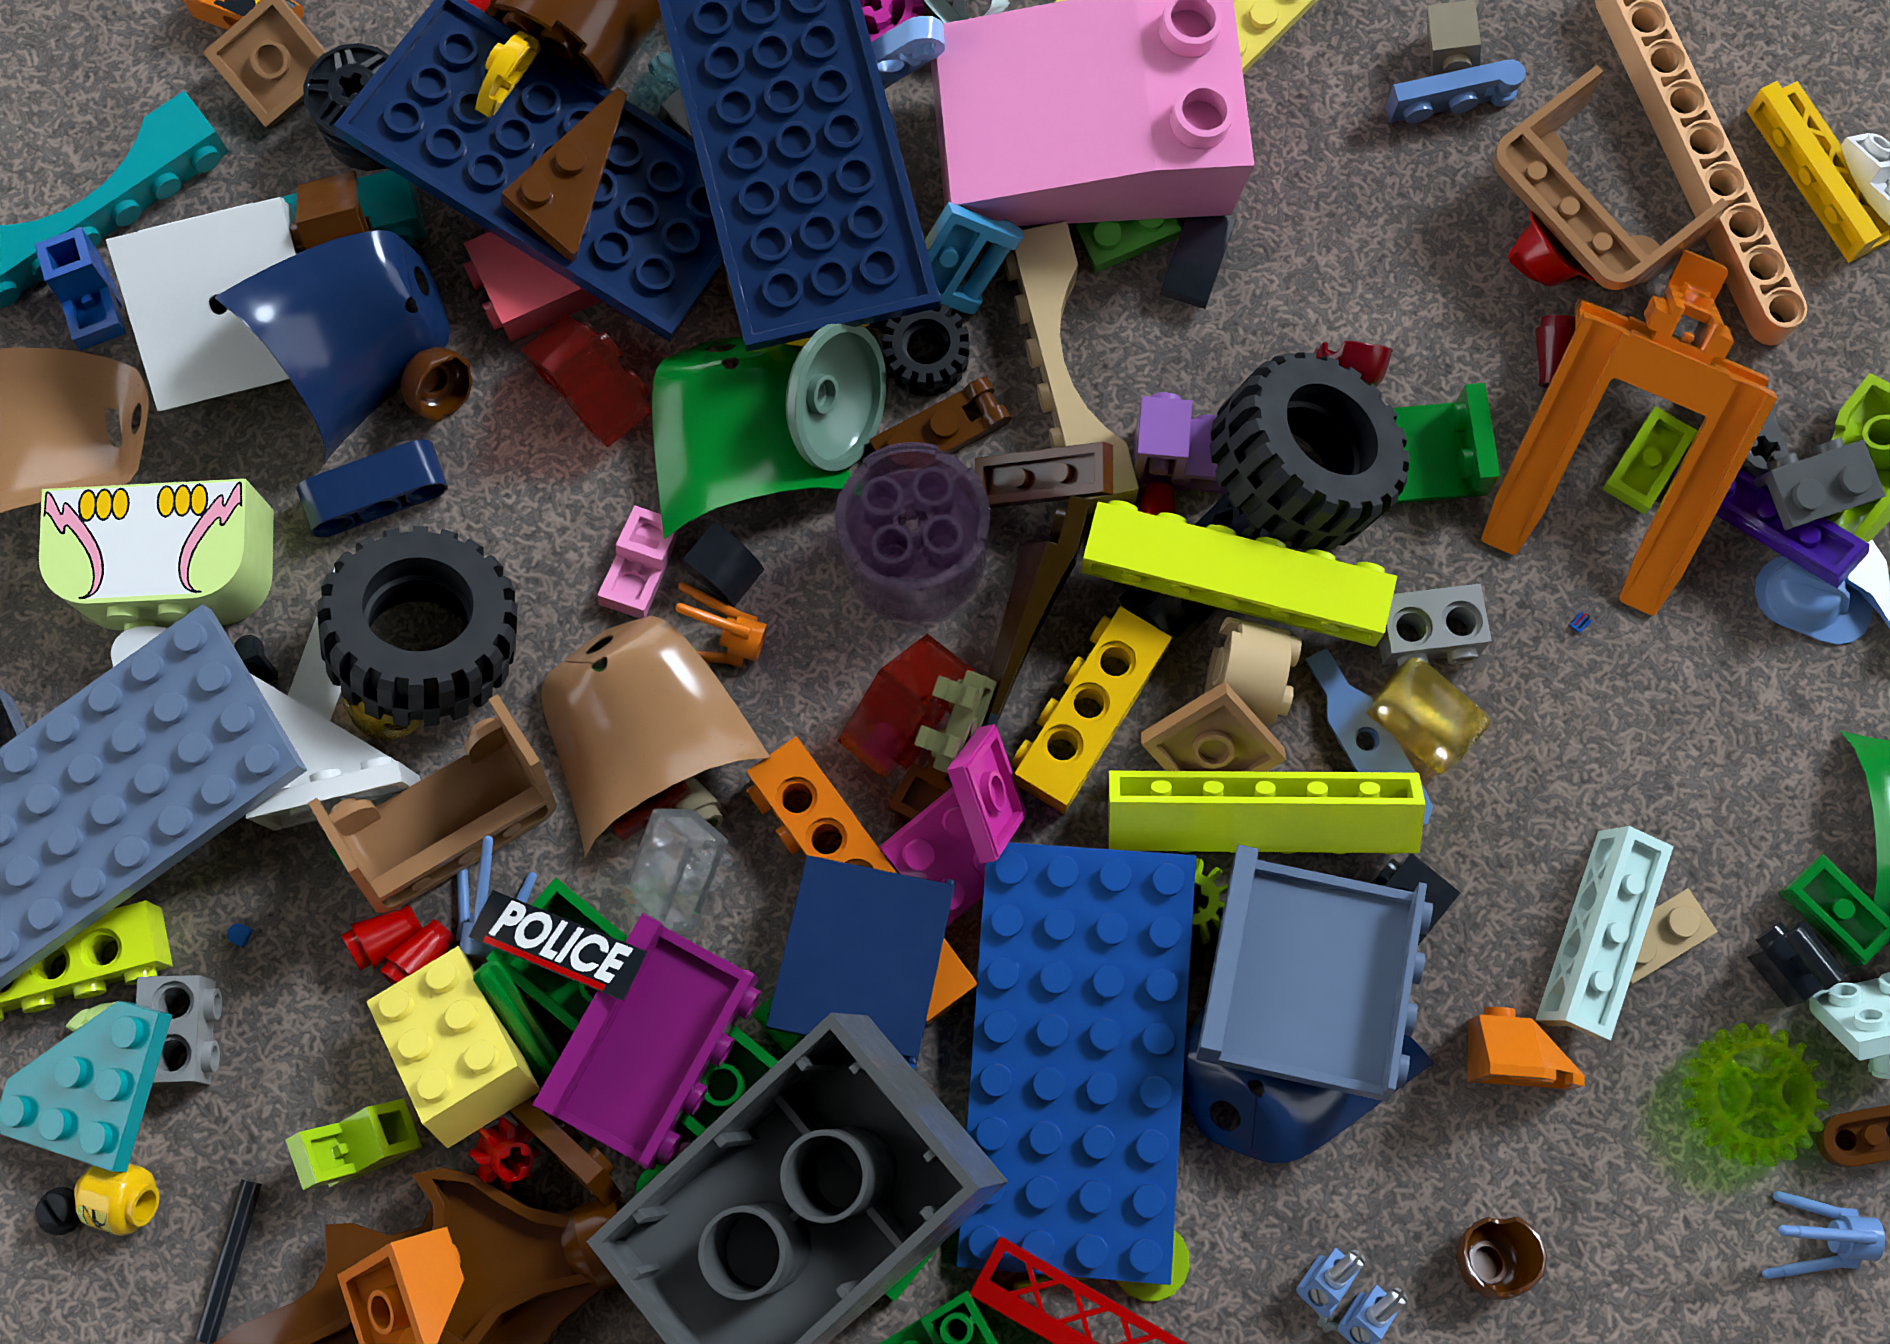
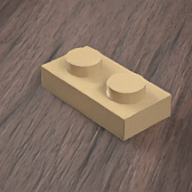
M1689 888L1653 909L1629 985L1634 984L1718 932Z

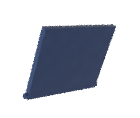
M807 855L767 1021V1029L806 1036L830 1013L868 1015L898 1052L907 1058V1062L917 1065L956 881L946 879L945 883Z

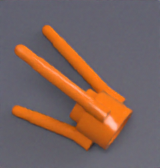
M685 582L679 583L678 589L681 592L727 616V619L683 603L676 604L675 609L678 613L722 629L719 646L728 648L727 652L697 651L707 663H726L739 668L743 667L745 659L756 662L763 646L768 624L758 621L757 616L741 612Z

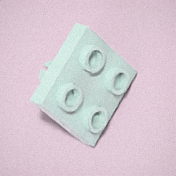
M1890 972L1882 974L1879 978L1858 983H1837L1833 987L1821 990L1809 998L1811 1013L1859 1061L1869 1059L1868 1071L1872 1072V1075L1875 1077L1890 1079Z

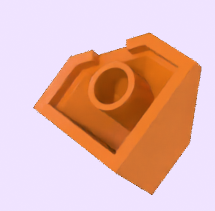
M1484 1007V1015H1477L1468 1020L1467 1082L1566 1090L1585 1086V1075L1532 1018L1516 1017V1009Z

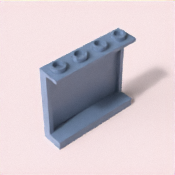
M1238 844L1231 867L1196 1060L1387 1102L1396 1090V1087L1404 1088L1408 1076L1410 1056L1401 1053L1404 1035L1412 1036L1417 1018L1418 1005L1410 1003L1409 1000L1412 983L1420 984L1425 965V953L1417 952L1419 935L1420 933H1428L1432 918L1433 903L1425 902L1427 884L1419 882L1415 891L1409 892L1257 860L1258 848Z

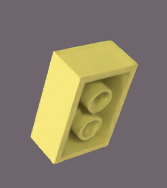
M459 946L366 1001L422 1124L447 1148L540 1092V1088L522 1052L473 981V973L478 968Z

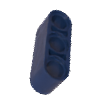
M421 439L406 442L314 475L299 483L296 489L311 535L315 537H329L440 497L448 490V485L433 442Z

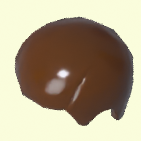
M433 347L419 351L405 365L400 379L401 394L406 404L420 417L440 422L443 416L456 412L468 400L473 384L470 371L471 365L463 356L444 347Z
M1485 1217L1474 1222L1458 1239L1456 1260L1464 1282L1481 1296L1493 1300H1509L1528 1292L1544 1276L1547 1254L1541 1236L1525 1220L1519 1217L1507 1219Z

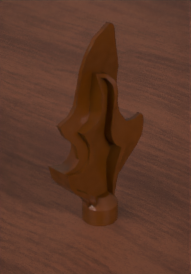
M448 1168L411 1174L429 1199L430 1209L421 1227L388 1235L355 1223L325 1224L326 1262L315 1286L296 1301L239 1325L213 1344H359L337 1275L391 1242L446 1226L452 1243L456 1246L460 1255V1268L464 1281L438 1344H547L561 1323L600 1290H606L619 1284L586 1241L626 1204L619 1195L606 1208L596 1199L576 1207L574 1211L554 1213L532 1206L494 1181L487 1184L475 1174Z

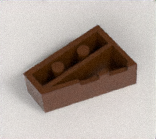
M355 170L298 185L296 222L290 224V231L299 253L334 239L374 231L370 217H364L357 197L359 182Z

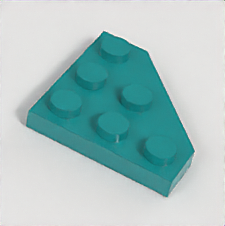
M116 1001L7 1079L0 1101V1134L109 1171L127 1172L173 1014L132 1002Z

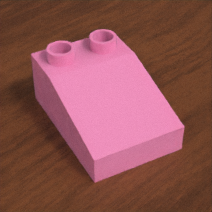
M1065 0L943 23L945 50L940 56L930 61L944 208L949 201L996 221H1010L1016 226L1049 225L1067 221V224L1232 214L1254 168L1233 0Z

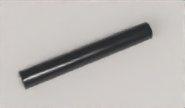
M241 1179L194 1340L208 1344H213L217 1341L262 1187L261 1183Z

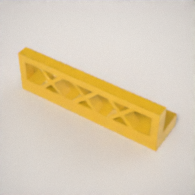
M1775 81L1761 88L1746 111L1847 262L1850 263L1889 243L1890 226L1877 214L1859 190L1845 161L1841 144L1799 82L1796 81L1782 88L1778 81Z

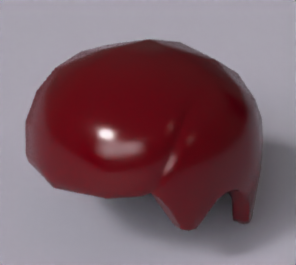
M1344 341L1340 349L1334 352L1328 349L1327 342H1323L1320 347H1316L1314 353L1316 354V359L1328 356L1339 360V366L1345 369L1352 367L1362 374L1360 379L1370 386L1373 383L1377 387L1386 374L1393 349L1365 342Z

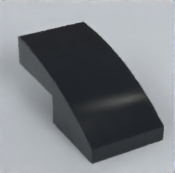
M1225 215L1186 217L1160 295L1206 309L1236 219Z

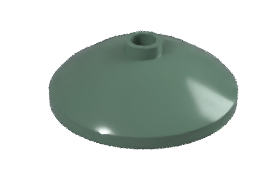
M827 324L819 329L799 352L789 376L786 392V418L789 432L802 458L818 469L839 471L854 464L869 448V439L876 435L881 423L887 387L885 363L876 339L863 326L852 327L843 324Z

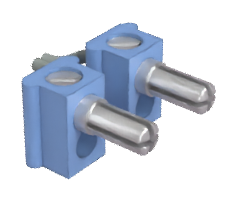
M1336 1247L1326 1257L1319 1255L1296 1288L1298 1295L1319 1315L1317 1325L1323 1328V1331L1326 1333L1331 1330L1337 1331L1351 1344H1379L1399 1310L1407 1303L1408 1298L1405 1292L1398 1297L1402 1289L1393 1288L1389 1293H1386L1376 1284L1366 1294L1364 1292L1358 1293L1339 1324L1335 1322L1327 1323V1318H1330L1351 1286L1352 1281L1364 1266L1365 1258L1362 1254L1355 1260L1359 1251L1351 1250L1347 1255H1344Z

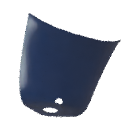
M367 231L325 242L278 262L215 296L218 302L241 319L265 344L303 398L322 437L325 447L324 465L343 441L374 410L401 388L400 379L405 365L419 351L433 347L445 348L449 342V322L427 263L410 245L392 231ZM415 267L421 270L427 281L428 296H425L417 285L414 275ZM409 297H412L416 307H418V311L415 313H410L405 308V303Z
M1206 1003L1196 1017L1185 1039L1183 1087L1198 1128L1208 1139L1260 1161L1287 1163L1298 1160L1329 1142L1382 1102L1381 1100L1196 1060ZM1404 1035L1401 1054L1410 1056L1406 1083H1408L1425 1069L1434 1065V1062L1411 1036ZM1258 1080L1262 1082L1264 1092L1261 1097H1257L1250 1088H1247L1249 1081ZM1220 1100L1234 1105L1241 1116L1239 1127L1234 1130H1225L1219 1127L1211 1117V1105L1215 1101Z

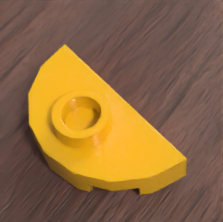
M519 31L505 45L498 43L494 46L485 64V69L488 70V73L479 91L475 110L489 118L495 115L541 51L538 39L524 31Z

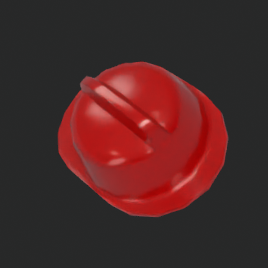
M1530 210L1531 223L1518 237L1516 245L1510 250L1508 254L1509 262L1527 278L1541 282L1549 287L1557 286L1578 275L1595 281Z

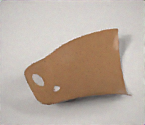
M0 348V513L41 503L42 489L125 485L131 481L139 469L150 406L147 387L137 368L114 359L75 350ZM140 404L142 409L141 422L138 431L133 434V416L136 407ZM105 408L119 410L122 433L121 447H114L109 441Z
M655 616L633 620L601 632L551 670L542 684L541 700L544 714L571 793L584 848V858L588 855L595 840L617 818L670 786L715 767L743 760L771 758L733 699L701 655L674 626ZM607 637H613L611 642L602 649L592 654H586L597 642ZM604 657L607 658L606 669L598 672L592 668L595 662L602 660Z

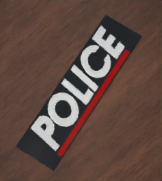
M494 890L489 895L469 935L472 939L624 1001L648 952Z

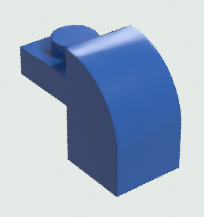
M82 227L35 244L45 282L62 303L72 341L80 351L127 334L119 310L123 306L116 286L102 257Z

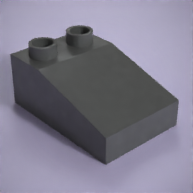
M830 1013L586 1242L666 1344H827L929 1256L1009 1181L868 1015Z

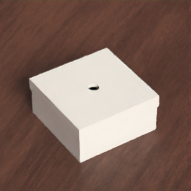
M277 197L261 202L249 203L106 239L158 412L290 379L265 344L241 319L215 299V296L241 281L299 253L290 231V224L296 222L293 206L285 203L284 198Z

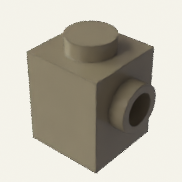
M1475 0L1427 5V40L1432 76L1481 65V40Z

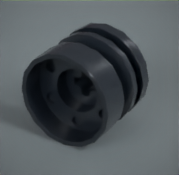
M362 43L340 45L318 58L309 68L303 85L304 104L335 158L348 167L363 171L387 169V167L335 136L333 126L389 57L380 48Z

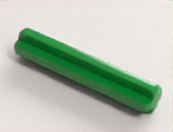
M498 961L486 962L473 973V981L544 1085L561 1053L502 964Z

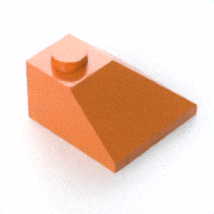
M447 1226L391 1242L337 1275L359 1344H438L464 1281L460 1268V1255L458 1249L452 1243Z

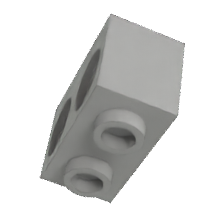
M1481 584L1393 594L1385 634L1379 641L1383 666L1398 664L1399 670L1407 671L1426 667L1429 665L1428 660L1447 658L1448 664L1451 665L1465 664L1477 660L1478 654H1481L1492 642ZM1457 618L1461 620L1467 627L1468 635L1458 636L1453 634L1447 627L1446 619ZM1396 625H1411L1417 631L1419 641L1408 642L1402 639L1397 632Z
M201 975L137 977L136 1004L173 1014L172 1005L176 997L184 992H187L190 997V1006L187 1012L179 1018H175L172 1015L152 1087L211 1085V1072L218 1070L220 1062L219 1045L217 1041H213L214 1020H218L222 1012V995L220 989L215 988L216 981ZM184 1044L188 1053L187 1060L179 1070L173 1071L170 1066V1055L177 1046Z

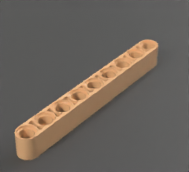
M1595 0L1601 19L1695 217L1700 216L1721 198L1729 204L1705 239L1716 262L1726 266L1728 270V276L1725 281L1751 335L1761 344L1769 346L1779 345L1793 333L1806 317V300L1662 1ZM1635 27L1641 28V29L1644 30L1646 33L1640 32V31L1637 30ZM1654 67H1659L1665 73L1659 72ZM1672 106L1680 108L1685 114L1677 112ZM1692 147L1702 150L1705 155L1695 152ZM1710 187L1717 188L1724 196L1716 194ZM1730 228L1736 229L1739 232H1741L1744 238L1738 237L1735 234H1733ZM1750 269L1759 272L1764 280L1753 276ZM1770 311L1779 314L1783 318L1784 323L1774 319Z

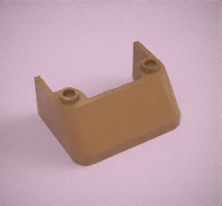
M1596 65L1503 136L1494 152L1493 165L1497 174L1598 284L1607 289L1621 290L1652 280L1679 259V255L1683 250L1689 251L1711 232L1729 204L1721 198L1661 246L1652 238L1644 235L1630 236L1565 166L1568 158L1567 147L1554 132L1587 106L1604 72Z
M498 694L489 699L496 719L487 718L471 727L468 731L469 737L464 743L466 754L413 784L411 787L406 788L377 806H374L372 801L368 799L347 798L337 803L330 810L329 814L318 798L308 802L347 871L377 913L390 912L405 905L479 861L485 836L489 835L493 838V853L537 827L555 812L557 804L541 762Z

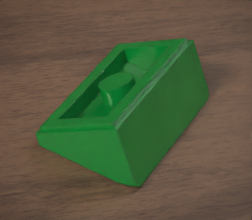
M1824 854L1816 858L1779 891V894L1853 966L1865 965L1890 941V917Z

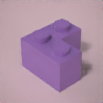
M1160 392L1153 394L1151 397L1142 396L1135 427L1132 459L1138 486L1146 487L1147 484L1152 482H1162L1179 490L1226 494L1228 492L1225 486L1220 487L1215 476V470L1218 468V465L1212 463L1210 444L1213 442L1210 432L1212 423L1217 418V415H1200L1196 419H1191L1193 400H1182L1180 396L1174 393Z

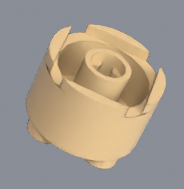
M1227 617L1218 632L1219 634L1227 635L1224 647H1213L1208 665L1204 694L1226 681L1260 721L1269 728L1275 723L1278 715L1287 716L1293 699V687L1288 686L1287 681L1290 667H1295L1298 662L1302 640L1300 637L1291 636L1290 631L1286 629Z

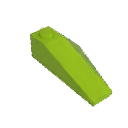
M1871 373L1866 376L1839 410L1831 440L1842 437L1844 445H1848L1864 439L1886 496L1825 517L1867 543L1890 522V383Z

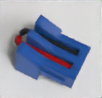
M1581 611L1569 626L1579 634L1592 620L1589 619L1590 616L1587 613Z

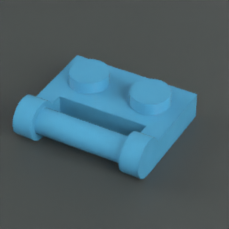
M948 201L925 239L941 304L968 314H975L983 302L982 293L1009 251L1016 250L1023 240V231L1010 221H996ZM986 241L992 242L967 283L959 285Z

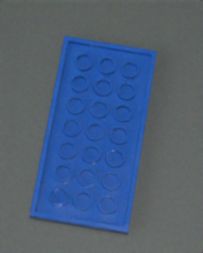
M1008 842L997 861L986 863L967 1133L1009 1182L960 1226L957 1267L983 1269L1000 1236L1071 1277L1171 1285L1196 855ZM1006 1251L995 1269L1028 1273L1025 1262ZM1033 1268L1034 1273L1044 1274L1038 1271L1037 1269Z

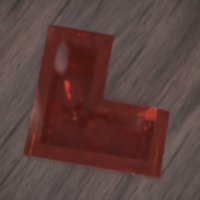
M566 314L521 349L545 384L565 399L591 436L607 448L652 412L651 407L643 398L648 393L644 383L631 369L626 372L616 360L622 355L617 345L604 331L599 334L588 321L581 324Z
M927 633L879 670L837 742L883 778L887 777L898 766L906 770L923 750L922 747L914 745L921 725L935 729L946 712L950 715L952 714L953 709L949 708L948 701L932 695L938 677L942 676L957 682L959 679L964 680L967 670L973 672L974 669Z

